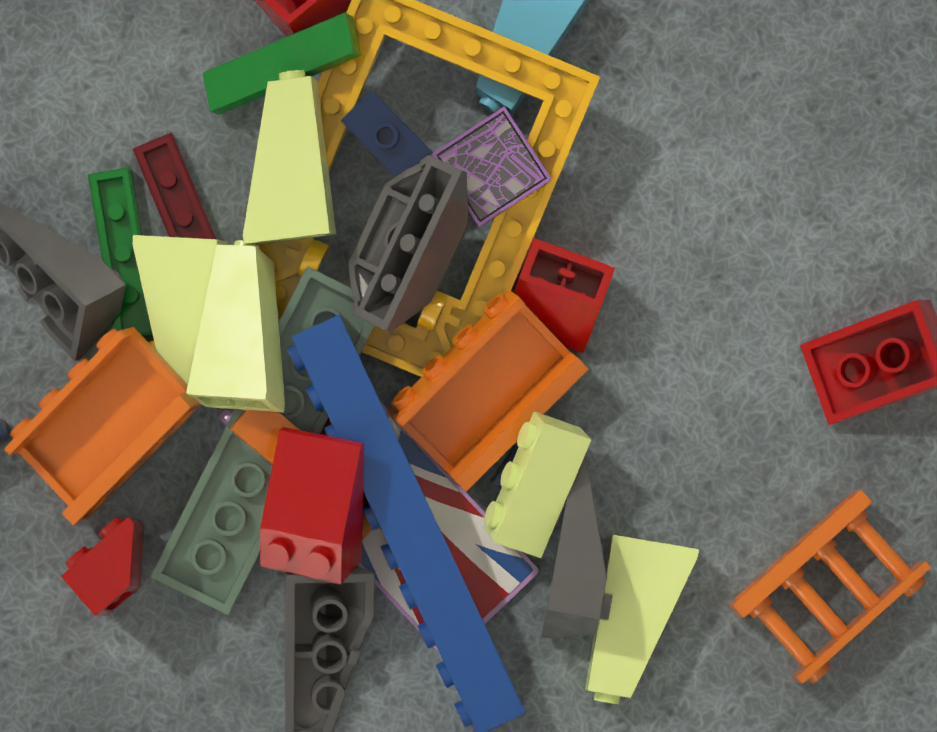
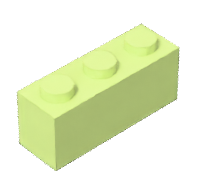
M535 411L530 421L522 425L517 438L519 448L513 462H508L504 467L501 475L502 488L497 500L489 504L484 517V529L494 543L542 558L591 443V438L580 427Z

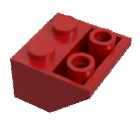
M534 238L514 294L523 300L528 309L566 348L583 354L615 267Z
M119 517L115 518L99 532L98 535L102 540L97 545L89 549L85 546L82 547L65 562L69 569L61 575L62 579L95 616H108L141 587L145 526L139 519L127 517L121 520Z

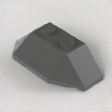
M428 155L420 160L419 164L405 170L384 185L348 262L350 286L354 299L352 304L354 315L391 333L431 303L468 225L467 172Z

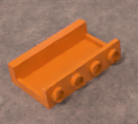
M510 290L504 295L499 294L490 300L484 308L485 314L473 326L470 324L460 330L453 339L454 345L443 356L438 355L430 360L422 370L423 376L412 387L407 386L400 390L391 402L392 407L387 411L390 417L466 492L517 442L522 425L530 421L534 411L545 414L589 370L528 309L523 300Z
M134 327L119 331L114 328L106 333L96 344L99 351L90 361L85 358L68 372L67 377L70 381L61 390L58 388L53 389L39 402L38 406L42 410L32 420L27 417L10 432L9 435L13 440L4 448L9 456L16 453L20 454L68 505L62 514L73 526L89 519L202 405L186 395L188 384Z

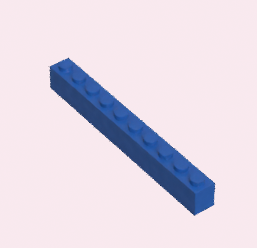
M340 315L292 336L291 338L295 345L287 348L297 371L300 372L306 369L313 385L307 387L306 390L316 411L326 410L332 425L325 428L327 435L364 443L363 491L369 504L363 506V512L372 531L381 528L388 542L380 546L390 569L393 570L399 567L406 583L400 585L399 588L409 609L411 610L417 606L425 622L417 625L427 648L430 649L436 646L443 661L436 664V667L446 688L455 685L461 701L454 705L464 727L473 724L476 732H486L526 713Z

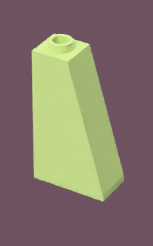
M304 70L279 73L280 80L267 83L243 230L244 244L255 243L258 245L336 235L318 80L312 76L305 77Z
M133 235L132 244L156 351L188 384L216 245H228V242L216 239Z
M243 240L234 241V245H216L186 395L205 407L284 412L285 395L274 261L260 251V247L255 243L244 244Z
M618 535L610 536L605 564L607 581L604 593L613 594L609 619H600L597 632L594 634L585 687L587 691L595 692V701L619 704L620 697H632L697 561L699 549Z

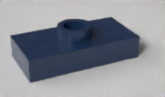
M372 90L341 120L395 177L419 164L420 160L433 153Z

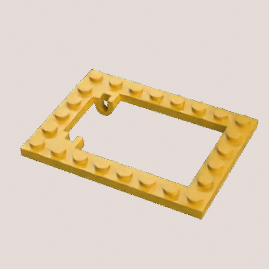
M351 0L346 13L353 16L361 56L322 72L318 81L329 172L347 131V127L341 120L358 104L385 36L543 101L527 142L552 180L494 218L461 300L436 291L431 303L423 308L417 327L403 323L390 333L374 326L362 350L367 355L422 377V370L426 364L438 355L443 356L454 345L453 339L458 332L467 325L471 324L473 326L485 314L484 308L490 300L499 294L504 295L508 290L512 291L599 83L600 76L417 0ZM313 238L258 244L259 250L274 261L279 318L282 317L306 267L308 266L318 271L323 258L327 257L330 245Z

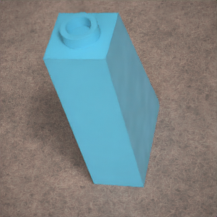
M502 0L493 32L552 57L590 0ZM479 75L476 84V96L481 98L478 104L491 114L505 106L512 117L527 95Z

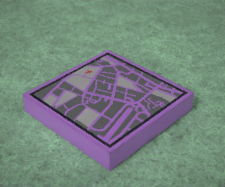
M505 106L432 153L434 158L467 172L468 211L478 227H481L552 180Z

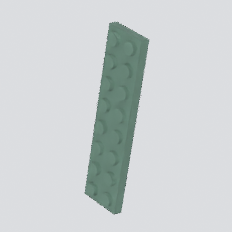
M308 266L279 321L285 395L284 412L279 413L301 431L320 434L328 419V415L325 409L316 411L307 393L306 388L312 386L313 383L307 370L304 369L298 372L287 350V348L295 345L291 337L334 316L340 315L360 356L375 325L353 314L352 304L354 299L350 287ZM235 409L150 576L226 615H229L260 553V526L272 465L229 430L231 425L244 411L241 409Z

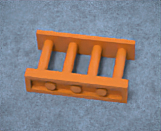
M861 489L853 491L728 604L739 618H745L748 614L753 619L758 617L801 665L791 675L796 683L803 684L808 680L813 684L830 670L831 666L827 662L903 593L906 597H910L927 581L923 575L931 569L930 565L926 561H920L910 568L866 520L869 515L864 510L872 501ZM845 528L848 532L854 531L897 579L879 597L834 548L837 544L832 538ZM812 556L817 561L822 559L864 606L865 609L847 626L802 577L805 572L800 567ZM780 585L785 590L790 588L833 636L815 655L771 607L773 601L768 596Z

